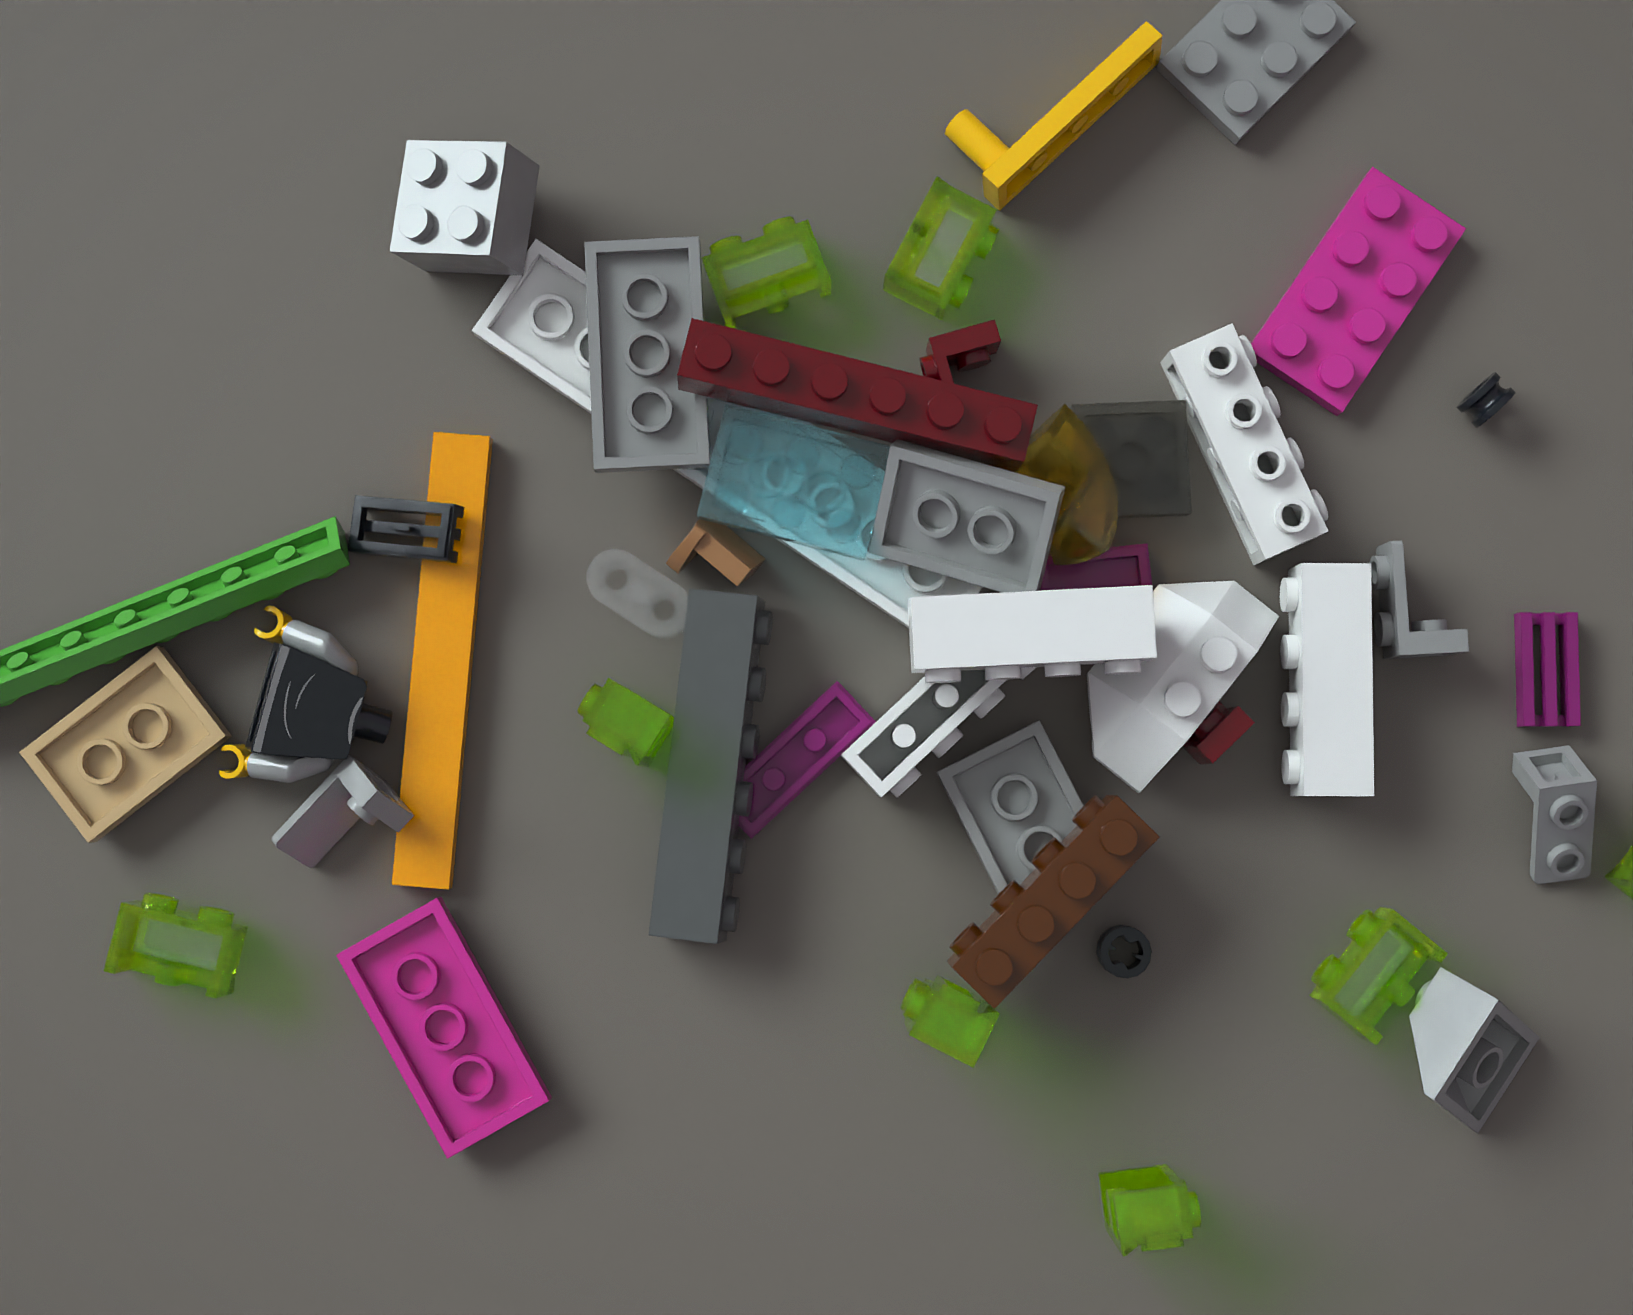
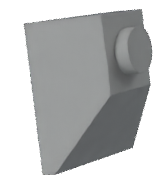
M1440 967L1433 980L1425 983L1418 992L1415 1007L1409 1015L1425 1095L1478 1134L1540 1037L1501 1001Z

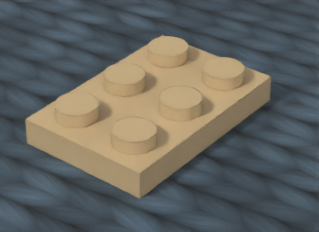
M156 646L19 753L86 841L93 843L99 841L226 742L232 735L165 648Z

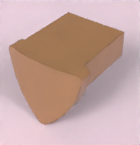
M709 514L701 517L696 522L689 534L669 557L666 564L679 574L699 554L731 582L739 586L753 576L765 561V558L714 514Z

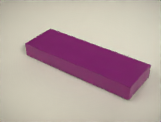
M838 681L763 749L755 759L745 766L743 781L753 783V799L749 816H739V827L751 839L876 722Z

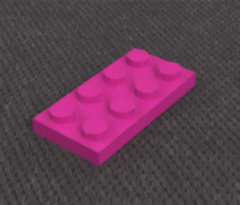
M1372 166L1251 342L1257 363L1335 416H1338L1344 411L1466 228Z
M442 897L435 898L336 954L447 1159L550 1101L552 1098Z

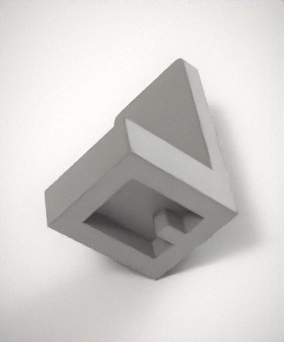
M1402 540L1389 541L1376 548V556H1372L1370 560L1372 588L1379 590L1380 612H1377L1374 616L1373 632L1377 646H1383V658L1452 656L1469 652L1468 630H1448L1447 620L1445 619L1411 622L1412 632L1409 631Z
M1569 745L1513 753L1512 773L1534 802L1530 860L1531 878L1536 884H1545L1588 877L1591 872L1597 791L1596 778Z
M348 755L347 759L338 765L272 836V842L279 850L305 866L312 868L316 866L359 818L370 825H374L379 819L399 833L414 815L385 779Z

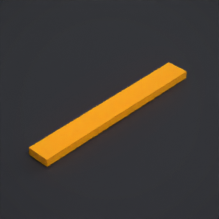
M433 432L427 501L457 504L465 508L463 518H457L456 528L461 529L460 541L454 540L453 551L458 552L457 563L421 561L400 799L414 816L399 833L396 832L392 885L452 889L493 444V439L490 436ZM426 515L425 525L440 526L441 516ZM423 539V547L437 548L438 539Z

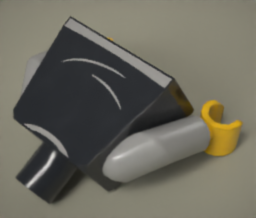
M266 606L263 610L277 616V626L269 633H265L257 628H254V632L258 637L273 644L246 744L224 745L221 748V751H233L237 754L239 758L238 767L236 770H219L220 776L231 779L250 775L251 778L292 783L327 771L333 764L334 759L346 760L353 737L383 744L390 730L392 711L363 704L368 681L357 676L358 665L352 655L331 633L300 620H293L289 614L275 606Z

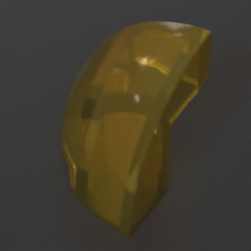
M1064 404L1031 435L1025 462L1015 472L1065 487L1049 551L1054 565L1084 562L1108 551L1114 540L1118 522L1117 493L1107 460L1086 425Z

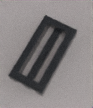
M355 495L348 551L365 555L457 563L458 552L453 551L454 540L460 541L461 529L456 528L457 518H463L465 507L451 503ZM368 510L441 516L440 526L366 520ZM371 532L438 539L437 548L363 540L364 533Z

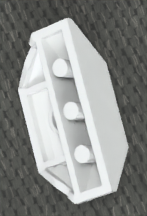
M1235 581L1159 584L1153 591L1157 658L1147 662H1140L1141 672L1105 674L1104 664H1094L1087 673L1093 758L1137 793H1140L1188 741L1259 651L1279 618L1275 612Z

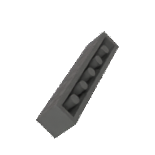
M689 589L648 936L719 944L727 941L728 931L735 932L737 929L740 898L732 897L734 873H743L747 850L746 840L738 839L740 829L739 816H749L753 799V783L743 781L747 759H755L759 747L760 728L759 725L752 724L754 701H763L765 693L766 669L758 667L761 644L769 645L773 624L772 611L765 610L766 602L758 595Z

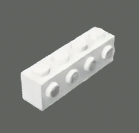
M1233 323L1170 350L1160 362L1253 566L1329 532L1324 522L1328 520L1326 505L1317 490H1309L1301 472V469L1304 468L1302 453L1297 443L1291 437L1286 439L1277 420L1281 415L1278 401L1272 390L1268 386L1262 388L1253 369L1257 365L1256 355L1247 337L1244 335L1238 336Z
M1300 563L1288 569V578H1282L1280 585L1282 612H1289V635L1282 636L1280 646L1282 668L1289 669V692H1284L1282 695L1281 719L1284 727H1290V750H1284L1282 754V779L1284 784H1290V796H1374L1371 563Z
M1153 585L910 597L908 601L911 673L925 672V683L961 681V671L985 670V680L1021 678V668L1044 667L1045 677L1081 675V665L1104 664L1105 674L1141 672L1140 662H1147L1157 658Z
M1036 667L1021 668V679L1023 680ZM985 670L961 671V681L925 683V677H923L843 752L841 757L879 797L882 798L890 790L897 798L922 775L915 766L928 753L932 751L940 758L964 735L957 728L962 721L972 712L980 719L983 718L1006 696L999 689L1006 680H985Z

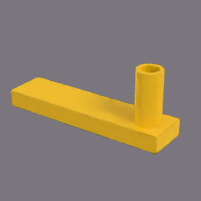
M1146 21L1010 148L968 109L959 112L946 127L945 135L984 171L982 173L984 197L999 211L1004 208L1159 63L1163 35Z

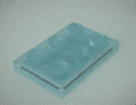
M726 404L697 511V518L865 561L877 514L890 446Z

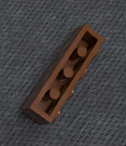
M1097 795L1092 797L1072 818V821L1077 826L1062 842L1056 837L1049 841L1031 861L1036 869L1021 884L1015 880L1011 881L991 902L990 906L995 911L980 927L972 922L949 946L954 952L947 960L949 965L994 1009L1160 838L1119 796L1106 795L1102 800Z

